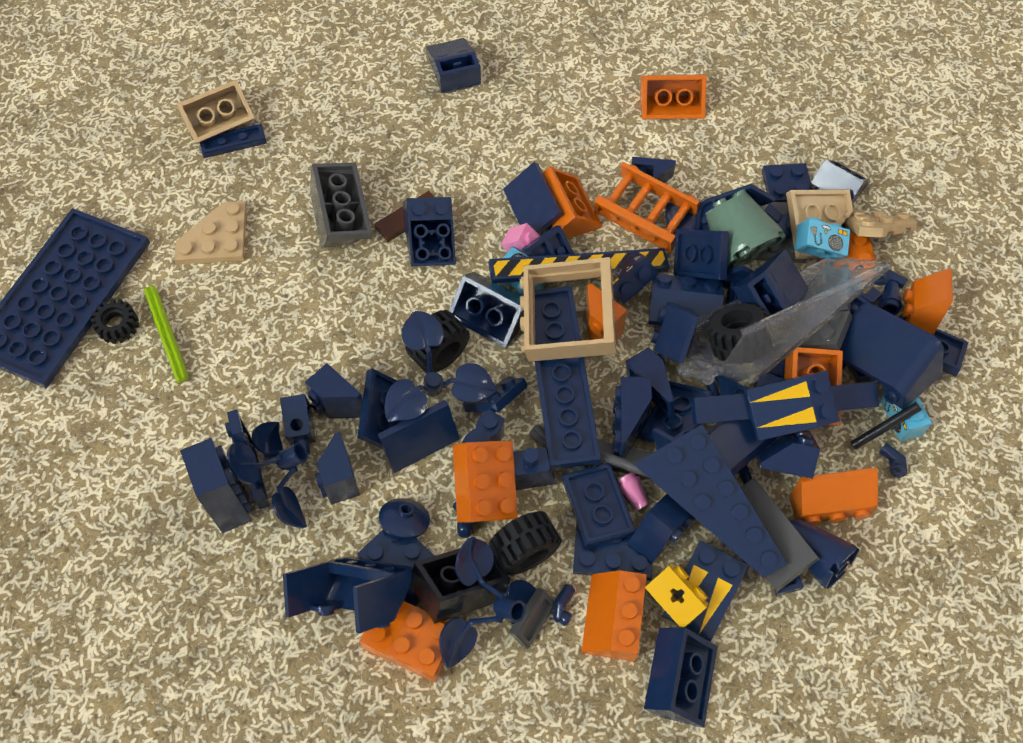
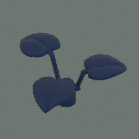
M422 311L412 312L402 328V340L408 348L414 351L426 349L428 374L424 377L423 386L418 385L415 387L412 381L402 379L395 382L389 388L385 399V415L388 422L410 421L420 417L427 409L428 400L426 395L431 397L438 396L442 392V388H447L451 383H454L452 395L462 402L482 401L496 393L497 388L490 375L478 364L467 363L460 366L456 371V378H450L445 382L439 373L433 372L430 347L441 345L444 331L440 322L429 313Z
M279 422L262 423L253 429L252 441L255 448L259 452L264 453V457L268 458V460L256 463L255 454L247 444L234 442L229 446L226 453L229 468L233 475L245 484L256 483L260 479L257 468L276 462L281 470H289L277 486L278 493L272 496V506L276 516L284 524L302 529L306 528L305 518L295 493L288 486L284 487V485L298 471L296 466L307 461V452L300 443H295L283 450L279 435Z
M475 537L468 538L461 546L455 563L456 575L462 584L471 586L478 581L480 585L498 597L493 603V610L496 616L469 619L467 622L460 617H456L445 624L440 633L439 647L443 663L447 668L458 664L475 646L478 633L474 627H471L473 624L487 622L502 623L503 619L513 625L520 622L525 616L527 603L536 591V588L529 582L516 580L509 585L506 596V594L499 592L485 582L482 577L491 571L494 555L486 542Z

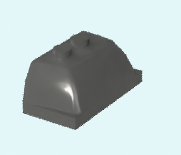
M356 163L312 164L310 195L321 248L357 242L360 239H371L372 229Z

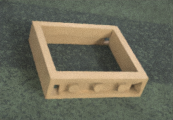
M610 257L524 266V276L520 279L521 290H524V296H520L521 310H524V317H520L521 331H524V338L520 339L522 353H526L528 362L617 354L613 277ZM601 277L604 339L536 345L535 284Z

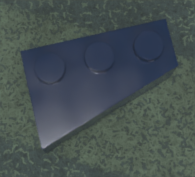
M666 494L647 512L628 544L646 557L652 564L671 542L675 543L684 532L683 529L688 530L696 519Z

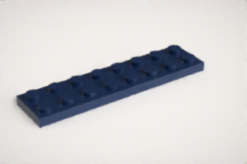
M572 286L535 290V344L581 341ZM584 357L535 361L551 470L601 463Z

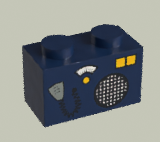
M635 250L612 271L613 296L622 304L629 301L659 274L646 256Z

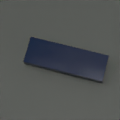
M262 123L227 131L200 142L204 158L267 144Z

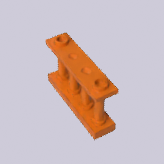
M622 162L621 177L623 179L609 198L598 195L594 201L595 212L660 248H665V251L671 253L675 247V235L673 234L675 229H677L688 212L697 216L700 201L694 196L686 195L640 171L635 165ZM630 182L642 187L628 208H623L616 204ZM649 192L661 197L647 218H641L635 214ZM668 202H671L680 208L668 226L662 229L654 225V222Z

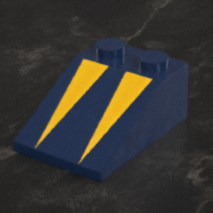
M827 370L744 390L757 441L840 421Z
M700 540L685 571L689 576L687 580L693 587L699 586L708 597L706 601L709 604L685 628L711 642L749 565ZM682 589L679 591L675 590L673 596L677 599L682 597L685 592ZM664 611L662 617L677 624L671 618V616L666 611Z

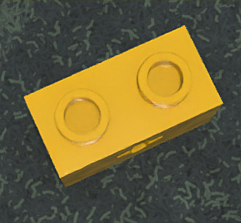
M671 563L645 588L679 627H686L707 608L709 603L706 599L708 597L699 586L693 587L687 580L689 576L681 566L677 565L675 567ZM682 589L685 593L682 597L676 599L673 596L675 590L679 591Z

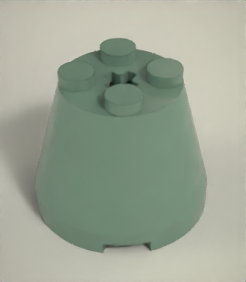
M745 189L735 193L732 196L733 198L729 200L722 198L713 204L714 208L705 213L710 231H729L728 270L753 261L757 256L767 251V247L773 249L786 238L782 228L756 203Z

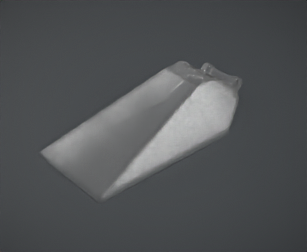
M829 257L800 270L799 272L809 288L797 304L741 329L742 337L726 361H720L713 355L706 324L709 321V317L714 315V312L717 310H721L725 306L742 303L737 299L699 316L686 355L688 361L679 365V375L685 378H696L699 382L706 385L713 383L718 375L745 383L758 381L760 376L773 369L890 270V262Z

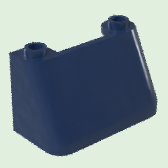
M863 303L855 310L840 351H843L842 370L847 364L881 383L885 400L901 409H905L943 375L944 349L941 341L934 335L871 303Z

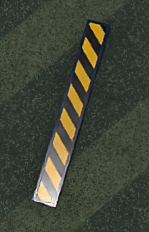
M665 248L636 250L646 256L658 272H668L670 266ZM635 250L489 259L488 266L492 284L520 282L521 277L524 276V266L610 257L613 271Z

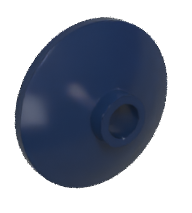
M406 498L393 499L385 503L381 507L378 517L383 530L391 536L400 539L417 538L427 531L430 524V516L426 508L420 503Z

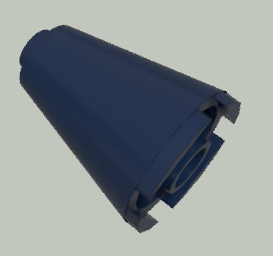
M800 518L795 521L791 519V524L820 558L808 570L825 589L831 588L846 573L844 570L848 564H853L860 549L854 544Z

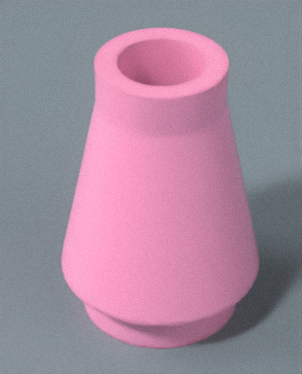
M634 472L623 476L617 481L621 493L635 507L636 511L650 504L640 477L636 476Z

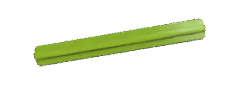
M154 285L146 287L144 293L174 377L178 383L188 381L189 375L158 290Z

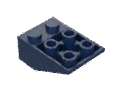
M465 38L425 47L441 93L481 84L479 61L475 51Z
M451 197L406 198L403 202V215L411 267L456 265Z
M786 249L780 251L732 287L741 303L757 304L758 307L762 306L765 308V311L769 314L771 326L788 314L809 289Z
M621 377L620 386H615V399H613V414H615V420H613V435H615V442H613L614 455L622 458L627 457L648 420L652 400L651 378Z

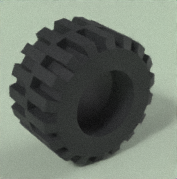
M736 303L717 310L707 321L706 326L713 355L720 361H726V363L735 362L736 364L751 362L753 359L761 358L762 354H766L769 348H772L773 336L769 314L762 306Z
M440 310L431 314L440 322L444 331L441 345L430 347L433 372H439L452 364L464 351L470 339V332L448 310ZM405 346L406 353L428 374L426 349L414 351Z
M537 511L522 515L503 526L492 537L489 546L508 575H515L528 571L547 560L559 548L562 539L544 511Z

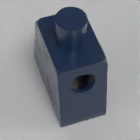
M305 394L280 398L287 441L290 445L300 443L305 448L307 456L310 455L309 443L316 442L310 402Z
M527 448L526 450L513 452L516 490L556 484L554 471L550 467L547 448Z

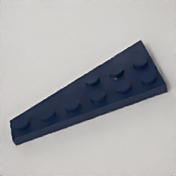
M703 425L696 427L633 464L763 578L787 565Z

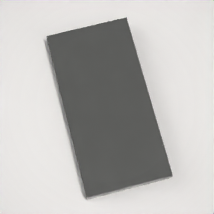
M753 478L742 486L741 489L787 563L784 567L766 576V579L778 592L819 561L820 558L759 482Z

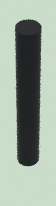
M914 402L850 442L854 449L857 450L922 409L917 402Z

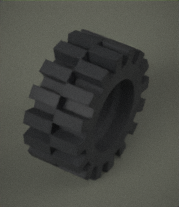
M110 299V304L104 301L102 302L104 305L102 308L99 305L96 307L98 312L93 311L92 313L94 317L91 318L92 327L105 342L109 343L110 341L112 344H116V341L119 340L120 343H123V338L126 337L129 340L132 338L130 333L135 335L137 332L135 328L139 327L137 322L139 319L128 302H123L122 299H118L117 302L115 299ZM113 317H124L117 326H107L108 321Z

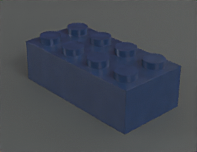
M212 438L180 450L195 495L220 531L225 533L251 522L249 513L253 511L252 506L243 491L245 490L243 483L233 475L229 468L223 447L221 445L216 446Z

